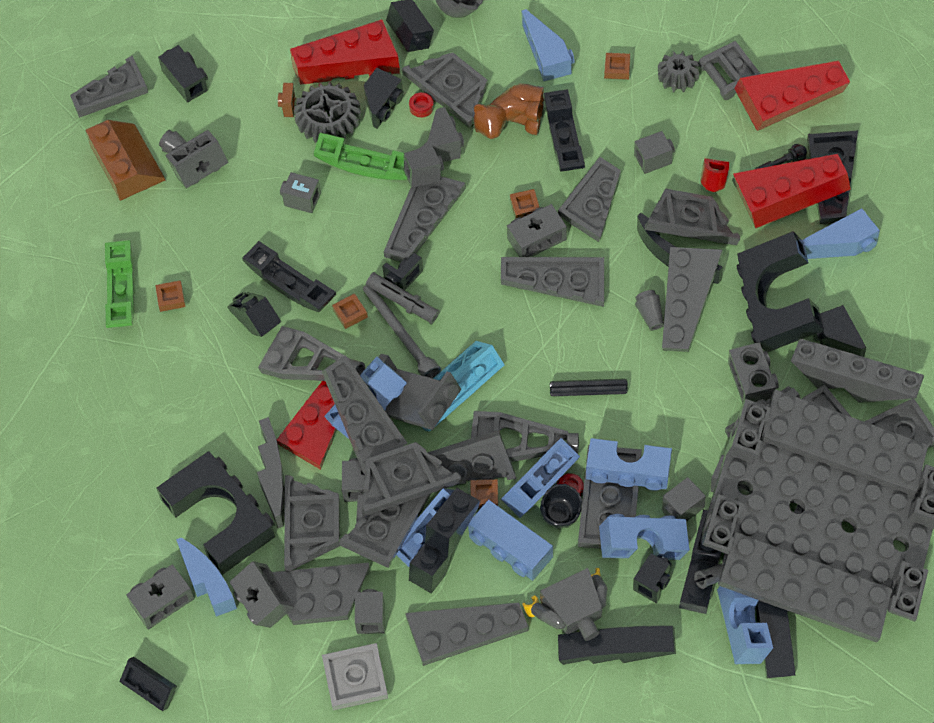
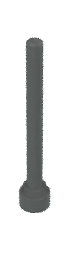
M365 285L363 287L365 294L417 361L418 373L421 376L433 379L441 371L439 364L435 359L424 355L378 292Z

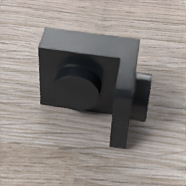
M413 253L408 259H404L399 264L398 270L385 263L382 266L384 278L406 290L423 272L422 258Z

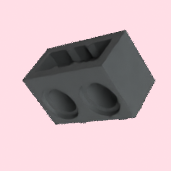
M760 342L729 350L728 365L742 403H744L745 399L753 402L770 399L774 390L779 388L776 374H771L768 352L762 350ZM747 361H752V362H754L755 364L749 365V364H747V363H745V362H747ZM759 383L762 384L763 387H756L753 384Z

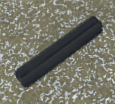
M625 378L550 382L551 396L626 394L628 392V382Z

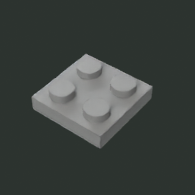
M377 643L322 655L333 710L388 699Z

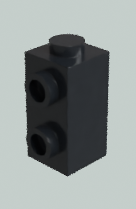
M413 0L391 2L386 21L407 52L429 49L434 29Z
M177 45L158 56L162 72L187 103L208 91L206 80H208L207 74L202 67L197 68L192 55L188 51L184 52Z

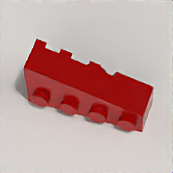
M382 19L290 49L292 66L300 85L329 82L333 78L343 77L345 80L355 79L354 76L369 74L370 77L376 68L385 72H391V74H400L398 54Z
M833 61L743 77L739 79L734 89L754 127L759 131L843 93L850 80L840 62Z
M838 154L733 173L737 190L755 228L851 190L848 173Z

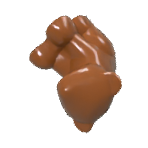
M520 83L508 88L490 105H475V131L489 139L498 138L503 131L506 121L522 124L525 126L526 132L538 135L544 107V87Z

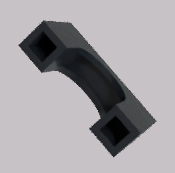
M794 231L737 253L739 264L736 267L739 276L743 279L744 286L741 287V291L748 303L749 308L746 309V314L753 326L751 337L754 343L760 342L762 349L770 352L799 341V339H804L824 331L819 307L810 298L780 309H770L766 304L767 291L777 277L809 264L804 241Z
M208 451L156 487L160 500L175 518L199 501L210 497L224 498L235 505L237 509L232 523L203 544L207 557L223 575L275 538L273 531L275 523L268 513L262 514L259 511V504L250 493L246 495L243 492V485L235 475L230 476L227 473V466L219 456L215 458Z

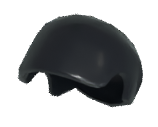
M556 484L543 495L540 505L541 516L547 525L557 529L568 528L580 516L582 498L575 488L567 484Z

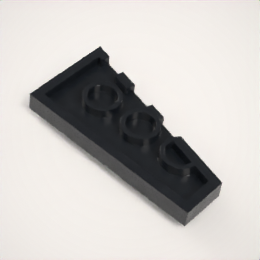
M858 130L808 134L807 142L810 159L838 154L848 173L851 185ZM850 190L817 203L820 224L835 223L846 217Z

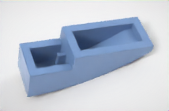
M183 538L176 539L197 597L208 593L216 617L237 609L226 581L214 564L191 543Z

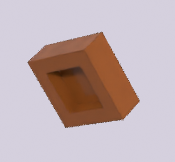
M606 53L604 78L629 80L630 54Z
M283 83V91L278 93V107H282L284 117H294L296 100L294 84Z
M534 189L510 194V202L515 219L523 218L533 213L537 208H540Z
M181 280L155 285L160 312L185 307Z
M355 293L332 305L334 313L345 329L368 318L367 311Z
M498 479L470 480L471 496L480 500L478 509H481L488 500L498 506Z

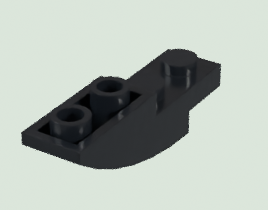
M704 509L679 608L707 614L715 584L701 589L696 583L705 580V578L695 580L694 575L697 571L720 564L722 552L702 545L703 527L708 510Z

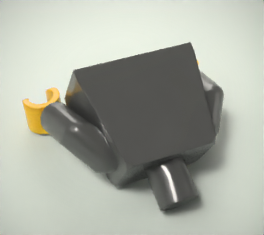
M588 568L540 590L541 603H539L535 595L531 597L532 604L526 605L522 603L527 616L537 617L555 629H562L566 634L579 629L585 641L595 638L600 632L594 622L602 617V609H604L607 603L608 590L606 583L601 577L600 569L595 568L596 573L591 575Z

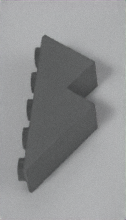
M799 339L791 362L817 389L823 385L828 389L845 388L858 403L917 398L924 378L923 374L804 339Z

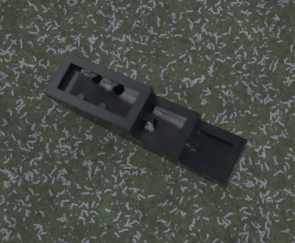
M759 600L756 604L757 622L767 623L773 649L764 659L766 678L796 676L788 612L785 609Z
M632 626L598 629L599 635L588 641H585L581 632L558 635L559 662L563 665L587 660L596 664L618 659L623 663L676 654L674 626Z

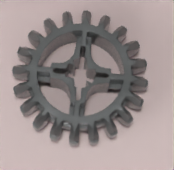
M330 81L327 86L319 83L317 88L310 85L309 92L303 91L302 98H297V106L294 108L295 123L299 131L304 133L307 139L313 137L315 143H317L320 133L344 138L345 141L346 134L353 135V128H358L361 118L360 103L355 93H351L348 87L342 89L340 83L336 86H333Z

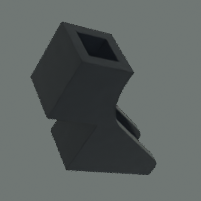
M459 488L453 491L426 525L425 544L409 563L410 582L432 594L447 575V567L451 555L476 513L480 500Z

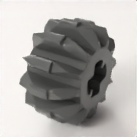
M672 51L671 56L664 55L662 62L658 64L659 82L663 83L664 89L672 87L673 93L677 89H681L684 93L686 87L693 89L695 82L699 79L698 61H694L692 54L685 56L684 51L680 54Z

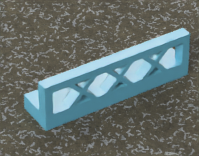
M475 341L433 378L440 381L446 372H451L462 389L437 425L504 366L503 361L491 344ZM423 427V429H424L425 431H428V432L431 431V429H427V428H424V427Z

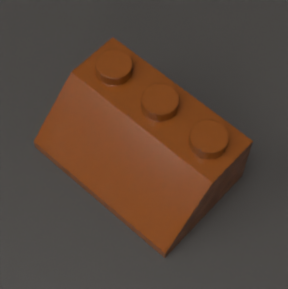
M106 120L85 130L90 147L120 201L165 181V177L135 124Z

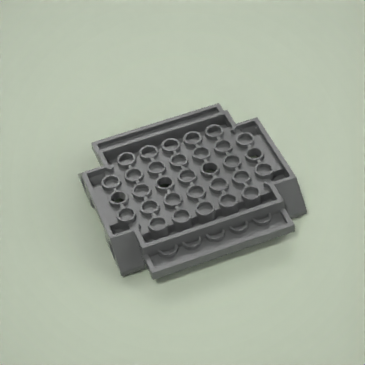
M774 390L772 393L769 407L745 399L728 441L703 527L702 545L725 553L718 586L876 643L881 638L887 610L889 613L915 622L928 575V570L924 569V564L934 529V467L926 464L923 468L928 445L778 390ZM744 484L748 486L750 495L741 494L738 491L737 485ZM797 503L800 505L802 513H793L790 510L789 504ZM845 521L852 524L854 532L848 533L844 531L841 522ZM894 540H899L905 545L904 552L895 549L893 545Z

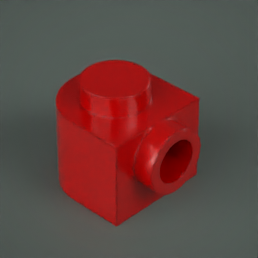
M704 158L701 184L706 190L717 192L725 188L729 173V162Z

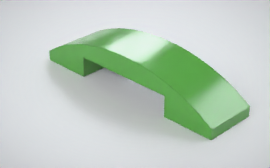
M324 133L319 134L314 150L316 158L339 169L362 176L386 180H408L404 173L403 152L393 150L392 155L344 144V138Z
M131 241L105 243V265L107 268L106 328L131 326L134 319V274Z

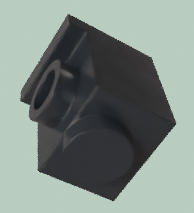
M651 553L633 579V590L657 604L660 599V589L664 590L671 580L669 570L672 567V563L663 556L657 557Z

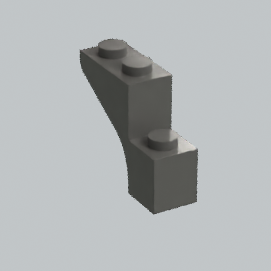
M445 107L438 108L435 111L428 141L422 147L404 153V173L411 188L440 182L441 171L444 170L443 162L461 158V147H464L463 136L460 132H457L453 116H449Z

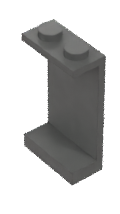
M380 354L379 358L407 382L402 393L397 398H393L386 406L385 412L393 419L433 430L462 390L451 372H446L439 381L397 369L389 355Z

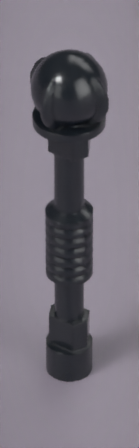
M794 144L783 157L775 161H768L755 167V169L781 165L785 162L805 160L807 149L801 144ZM732 178V182L734 186L737 188L735 179Z

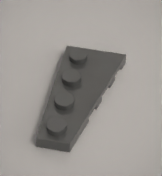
M670 247L662 342L663 350L689 352L723 250Z
M519 603L405 613L423 666L528 631V625Z

